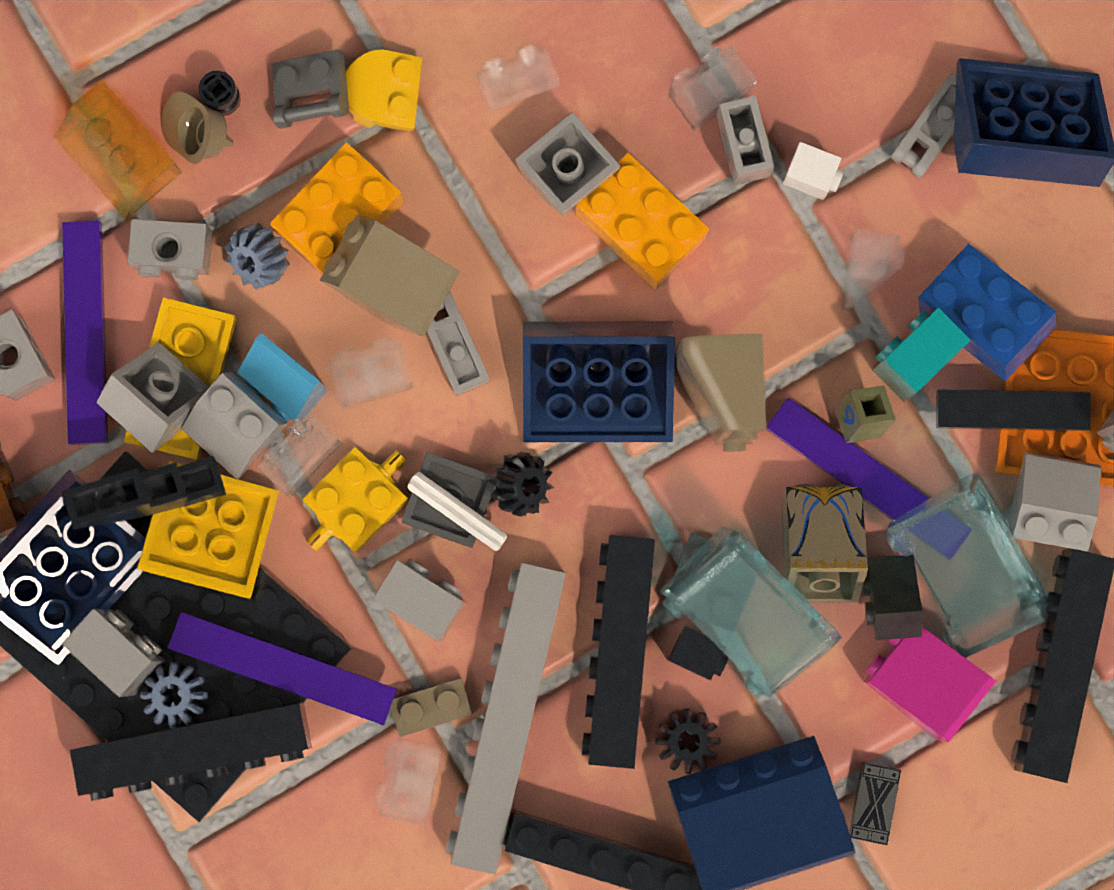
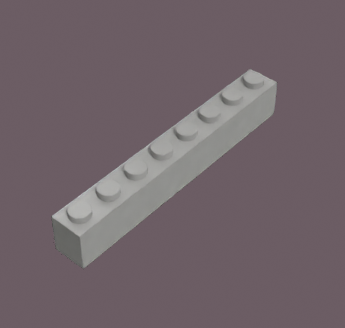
M521 563L520 571L512 569L507 591L514 593L511 608L503 607L499 628L505 630L502 645L497 643L494 645L490 666H495L497 669L494 681L486 680L481 703L488 704L485 719L477 718L472 739L479 741L476 757L468 756L463 777L470 779L467 794H459L455 815L462 818L458 832L451 830L446 853L453 855L452 865L496 875L566 573L525 563Z

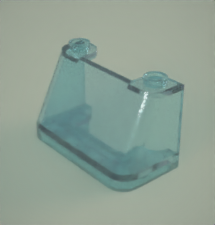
M976 472L960 479L889 523L886 537L895 553L901 552L906 557L909 555L914 556V562L946 616V628L942 630L944 640L949 647L956 649L963 657H969L1045 622L1048 601L1044 588L1016 538H1012L1006 520L985 483Z
M722 526L659 591L666 598L662 603L663 606L679 620L684 615L691 620L742 671V674L746 677L742 684L757 699L762 695L770 699L827 653L842 638L841 634L746 538L736 530Z

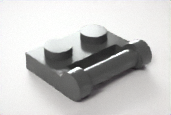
M336 49L272 63L275 108L273 109L272 116L274 124L278 129L291 127L293 122L328 115L337 118L348 114L349 105L343 52ZM331 92L329 100L292 107L291 100Z

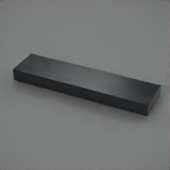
M938 389L936 391V428L1090 431V392Z

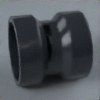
M219 70L211 71L200 80L198 87L199 95L207 107L221 112L223 116H228L237 110L241 102V95L229 74Z

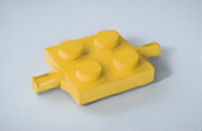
M354 447L302 499L316 514L321 524L305 541L315 551H318L331 536L343 540L357 554L409 501L396 487L391 477L407 460L395 449L379 465L368 460Z

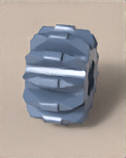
M259 222L245 228L242 227L234 232L233 236L230 237L229 243L224 247L229 254L225 262L234 268L232 275H239L243 285L251 284L255 289L268 286L269 284L273 285L280 280L281 276L284 275V271L290 265L285 258L289 250L282 247L280 243L282 237H275L271 226L263 228Z
M178 662L171 663L169 673L163 666L156 667L155 670L159 681L153 677H146L144 682L152 687L153 690L152 692L146 691L140 694L142 699L152 698L153 703L144 708L145 714L158 710L159 712L155 717L154 723L161 725L168 717V724L171 729L178 727L179 718L186 725H190L193 723V717L189 710L197 714H202L204 711L201 705L195 703L196 699L208 698L207 692H196V687L205 682L204 678L197 677L190 681L194 673L192 666H187L180 675V665ZM178 686L180 688L178 695L182 697L181 702H172L171 705L169 703L171 696L167 693V690L175 689Z

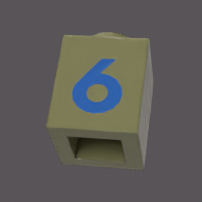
M885 386L850 390L835 409L846 443L881 438L896 420Z

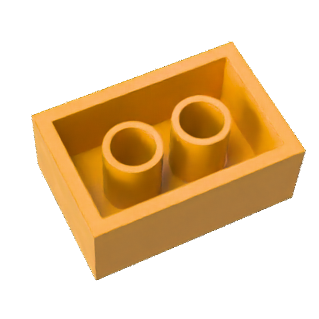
M346 142L270 222V226L279 237H282L284 242L319 274L323 275L327 260L335 254L344 238L343 234L346 227L354 220L356 215L384 224L404 203V199L399 189Z
M627 152L618 162L621 168L576 205L575 215L656 290L706 239L709 228Z

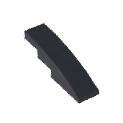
M214 456L179 467L174 462L139 473L137 468L61 491L73 529L149 516L226 495Z

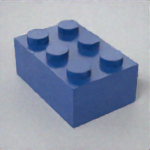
M969 243L918 297L920 314L925 310L930 315L939 307L971 340L963 348L1004 381L1019 368L1056 328L1057 312Z

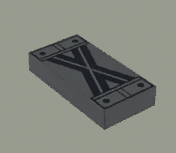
M862 762L849 829L852 839L888 846L901 775L900 769Z

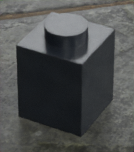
M684 626L667 661L711 681L714 674L719 677L721 676L729 656L724 654L726 645Z

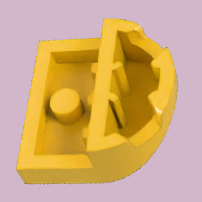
M373 50L352 62L345 71L349 111L354 116V120L368 128L376 125L407 132L414 130L422 57L389 50Z

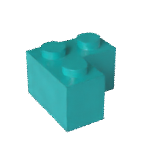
M939 307L930 315L924 310L908 325L913 332L905 340L902 341L897 336L875 357L880 363L872 371L903 402L916 394L971 341Z

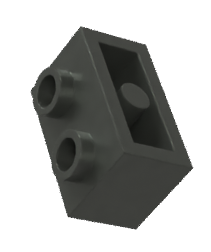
M914 556L867 558L868 571L862 588V596L870 597V602H865L866 625H874L875 639L887 640L922 637L923 610Z

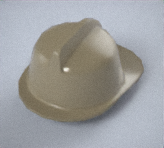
M182 91L173 93L167 99L162 112V132L169 146L192 164L200 163L203 159L218 156L224 147L233 145V140L227 135L226 120L221 112L205 106L190 94Z

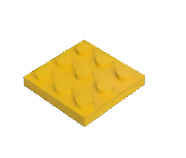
M221 475L226 495L153 514L138 564V570L248 599L251 598L279 490Z

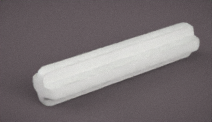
M417 472L409 481L407 487L411 492L491 549L497 551L507 538L505 532L422 473Z

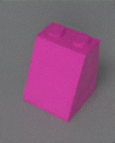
M923 627L922 637L889 639L888 642L892 646L884 656L877 654L866 667L865 672L869 675L864 680V683L932 738L949 742L993 687L996 680Z

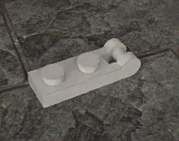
M952 73L890 157L899 164L902 161L913 169L911 173L919 179L954 133L956 76ZM915 141L927 149L923 157H920L910 149Z
M449 291L439 310L445 308L449 317L437 322L433 319L427 332L455 395L459 396L490 382V378Z

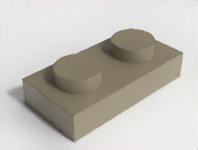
M462 678L396 698L391 706L399 737L473 714Z

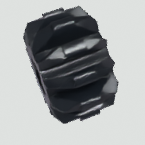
M519 452L516 455H504V465H493L497 476L488 481L496 486L490 496L494 500L499 501L498 508L505 512H511L512 515L522 517L526 516L527 513H539V503H550L545 494L547 490L549 491L554 488L550 483H547V479L553 472L548 468H544V460L527 452Z
M685 708L683 711V722H680L675 712L669 713V718L674 724L672 729L664 723H660L658 726L660 730L668 733V738H655V744L669 746V748L659 754L660 759H667L674 754L675 757L670 763V769L675 771L681 761L684 760V771L686 774L692 773V761L694 760L701 770H705L707 766L701 758L703 754L711 759H716L717 757L714 751L707 749L708 744L717 745L721 743L719 737H707L708 733L717 728L716 724L711 722L702 728L701 725L706 717V714L703 712H699L694 722H691L692 713L689 708ZM684 731L690 735H697L698 741H693L696 747L691 751L686 747L679 748L678 741H682L679 735Z

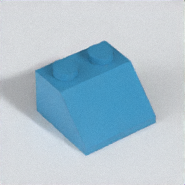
M262 333L255 339L237 372L252 391L259 397L265 396L273 403L271 408L285 421L289 422L290 419H293L299 425L328 391L316 377Z

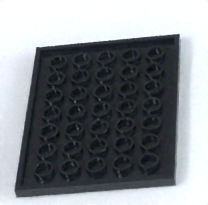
M125 451L101 479L137 468L139 473L148 471V469L130 453ZM153 515L129 519V521L147 537ZM260 567L250 599L143 571L110 607L114 612L118 609L134 623L130 629L135 634L141 637L146 635L160 646L162 651L159 655L165 660L162 666L168 673L171 663L178 662L180 665V675L187 666H192L194 673L190 681L197 677L204 678L205 682L196 687V692H207L208 698L196 699L195 703L201 705L204 711L202 714H197L189 710L193 717V723L190 725L305 703L308 698L168 649L181 612L335 667L352 649ZM0 621V646L106 741L111 742L171 729L168 724V717L161 725L154 723L155 717L159 712L158 710L150 714H145L144 708L153 702L152 698L142 699L140 694L146 691L152 692V687L145 684L136 695L119 697L72 653L69 652L57 665ZM155 672V674L152 677L159 681L158 676ZM178 686L175 689L167 690V693L171 696L169 701L171 705L172 702H181L182 697L178 695V690L180 689ZM179 718V725H178L177 728L185 727V726H190V725H186V724L181 720V718ZM242 763L227 766L228 773L205 778L204 771L189 773L190 781L168 786L166 778L153 782L195 820L201 822L246 770H243Z

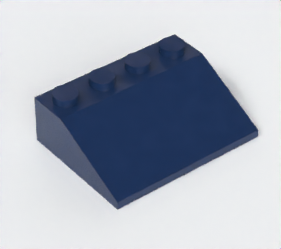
M959 58L956 70L954 150L958 173L1100 187L1114 165V142L1099 74Z
M673 321L523 322V442H673L675 332Z
M70 469L0 544V621L57 665L69 654V651L62 643L93 609H110L141 575L143 571L138 570V564L146 540V536L129 520L73 529L61 491L87 483Z
M815 736L668 781L674 808L702 890H744L856 854L834 786Z

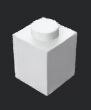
M800 142L790 163L783 185L824 200L829 190L836 192L844 173L838 170L842 158Z

